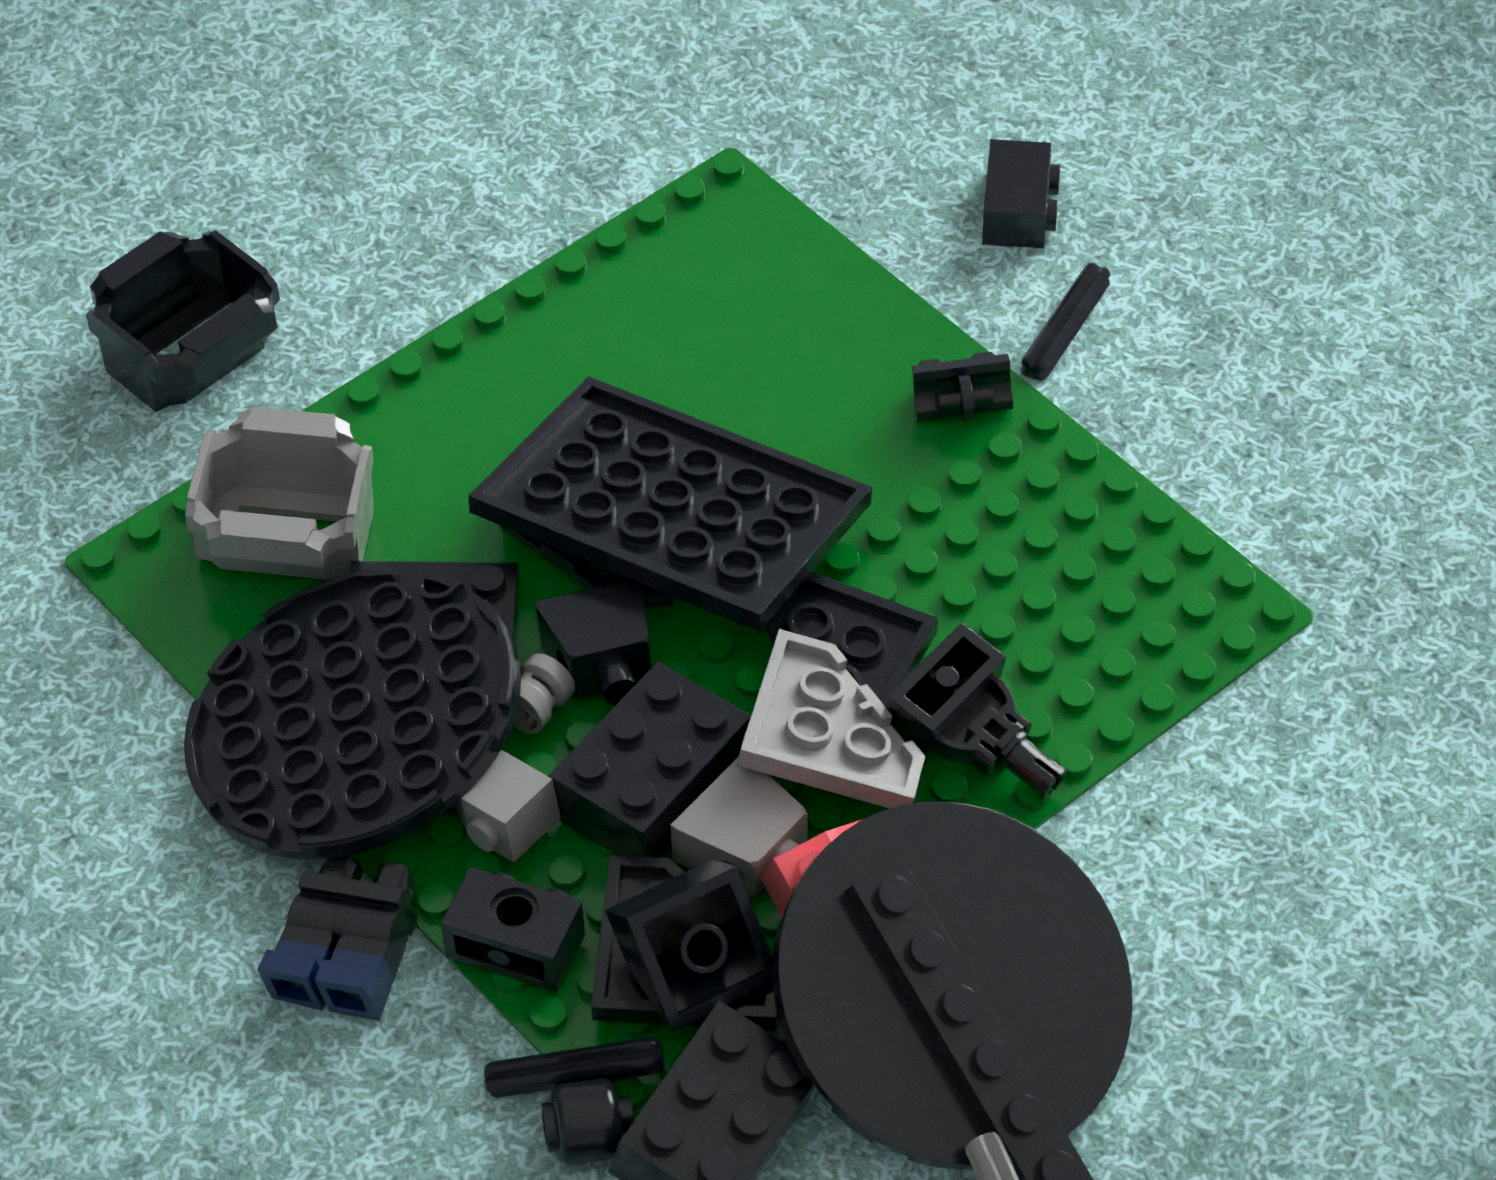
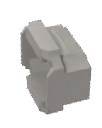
M253 406L252 409L240 412L237 419L229 425L228 430L216 433V430H207L203 434L187 495L185 512L187 532H191L193 536L195 557L212 561L220 569L324 580L350 573L351 561H363L374 514L371 478L373 467L372 447L367 445L361 447L355 443L350 433V424L336 417L335 414ZM316 520L335 522L322 530H317Z

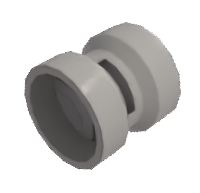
M540 653L530 656L520 668L521 693L513 726L528 734L539 733L551 720L552 709L564 706L576 689L575 682L568 670L554 658Z

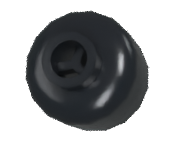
M596 1078L557 1085L552 1090L550 1102L541 1103L548 1153L558 1152L559 1158L567 1165L613 1159L620 1140L634 1122L630 1097H618L614 1085L607 1078Z

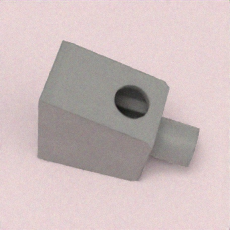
M737 758L671 824L672 859L690 869L711 859L734 865L738 869L748 896L759 895L766 888L759 874L771 860L807 841L808 814L804 807L770 775L737 766Z

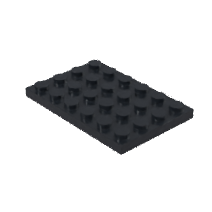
M588 376L468 495L469 513L760 632L871 505L872 487Z

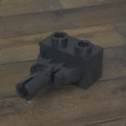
M961 622L887 696L885 707L892 715L891 725L905 742L912 740L925 756L923 765L934 755H937L954 763L974 764L986 775H990L993 771L1008 769L1038 793L1042 799L1046 800L1052 794V791H1055L1060 786L1068 770L1049 758L1026 739L1032 727V722L1016 711L1012 693L1001 680L1007 657Z

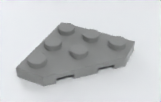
M779 629L740 749L737 766L890 809L901 805L913 804L925 760L924 754L912 740L905 742L892 727L891 713L867 684L860 686L846 669L848 660L835 644Z

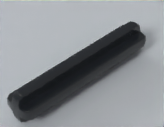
M1094 262L1085 265L1021 359L1023 365L1021 368L1022 374L1039 381L1047 379L1110 285L1108 279L1110 271L1105 266L1099 267Z
M650 1037L490 1061L485 1065L484 1082L487 1092L491 1096L499 1098L553 1090L560 1084L596 1078H607L610 1081L654 1075L664 1071L665 1053L662 1043L657 1038Z

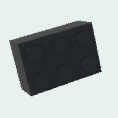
M658 661L550 773L549 777L553 779L561 816L559 821L614 855L662 857L671 847V824L739 757L751 715Z
M719 1000L620 1140L608 1172L619 1180H755L812 1096L815 1086L809 1077L805 1078L800 1072L787 1043Z

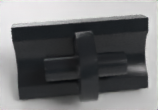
M992 351L975 353L969 359L942 362L939 358L922 360L918 365L911 366L917 421L961 416L963 423L975 421L976 413L1013 409L1010 378L1011 367L1008 353L995 355Z

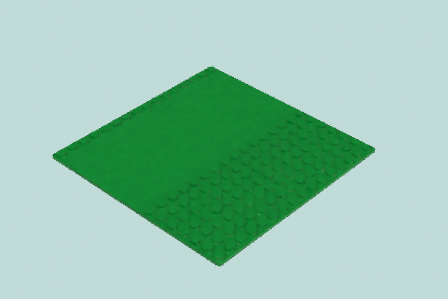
M726 148L302 410L305 412L335 414L336 417L350 424V433L355 443L361 447L364 445L372 447L373 467L371 478L374 514L363 561L518 563L520 580L514 645L519 658L520 668L530 656L536 653L545 654L539 639L535 601L586 590L587 588L500 528V525L469 513L468 495L588 376L871 486V505L812 572L937 617L938 632L921 662L961 622L1003 653L1007 658L1001 680L1012 693L1016 711L1032 722V727L1026 739L1049 758L1068 770L1060 786L1055 791L1053 790L1052 794L1044 800L1008 769L993 771L990 775H986L974 764L954 763L934 755L922 767L913 804L921 802L970 804L999 812L1035 830L1313 621V612L1310 608L1012 369L1010 378L1013 409L976 413L975 421L963 423L961 416L917 421L911 366L918 365L922 360L937 358L942 362L969 359L975 353L989 351L735 148ZM190 479L70 553L66 557L65 563L68 570L195 700H199L210 679L207 675L208 670L234 638L238 640L244 638L253 628L264 621L261 614L277 603L304 588L324 581V579L220 569L212 561L196 558L193 536L191 532H187L185 518L187 495L192 480ZM316 520L317 530H322L335 522ZM673 597V606L645 608L651 667L659 661L752 715L773 650V645L765 627L758 632ZM602 693L584 698L572 695L564 706L552 709L551 720L539 733L528 734L512 725L511 731L501 750L549 777L550 773L616 705L607 703ZM770 775L806 810L808 814L807 841L825 831L890 809ZM454 805L424 827L399 840L376 849L350 855L359 861L363 873L372 882H374L380 864L385 862L404 864L409 868L415 882L410 901L417 918L415 926L445 957L441 922L470 867L489 873L495 871L503 872L512 876L518 882L544 890L558 889L569 894L573 899L582 901L585 937L558 992L450 958L447 959L539 1054L650 1037L657 1038L664 1048V1071L660 1074L611 1081L618 1097H630L634 1120L701 1027L683 1026L675 1031H671L665 1024L592 1020L591 1004L610 855L614 854L559 820L514 863L495 851L486 852L480 849L470 839ZM672 846L662 857L673 860ZM673 860L684 872L690 870V868ZM765 888L759 895L748 897L773 956L776 932L779 923L782 921V916ZM514 923L509 926H519L523 923Z

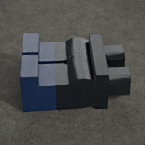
M349 855L326 859L319 873L304 871L298 884L300 892L291 903L286 926L274 951L266 949L257 969L271 998L318 1010H323L326 1003L330 1012L380 1021L407 945L408 935H412L417 922L410 904L415 882L409 868L404 864L385 862L380 864L373 883L361 881L360 879L363 874L361 865L358 860ZM291 982L301 983L305 989H297L291 985ZM346 993L359 994L361 999L350 998Z

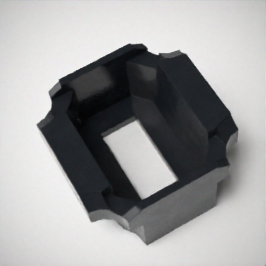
M216 230L205 232L202 234V238L193 240L173 232L163 233L159 231L98 272L99 275L90 286L95 307L94 310L91 309L86 313L89 331L98 337L105 371L155 412L170 405L186 404L263 350L267 337L278 328L274 306L280 301L277 282L264 266ZM231 303L230 306L178 341L180 350L178 354L156 355Z

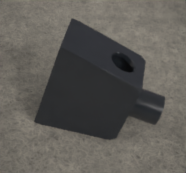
M629 579L535 601L541 647L546 655L561 663L571 674L576 688L573 696L584 698L602 693L607 703L617 705L652 668L641 583Z

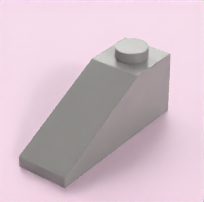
M503 750L499 752L490 768L476 785L454 804L470 839L480 849L486 852L495 851L513 863L561 818L553 779Z

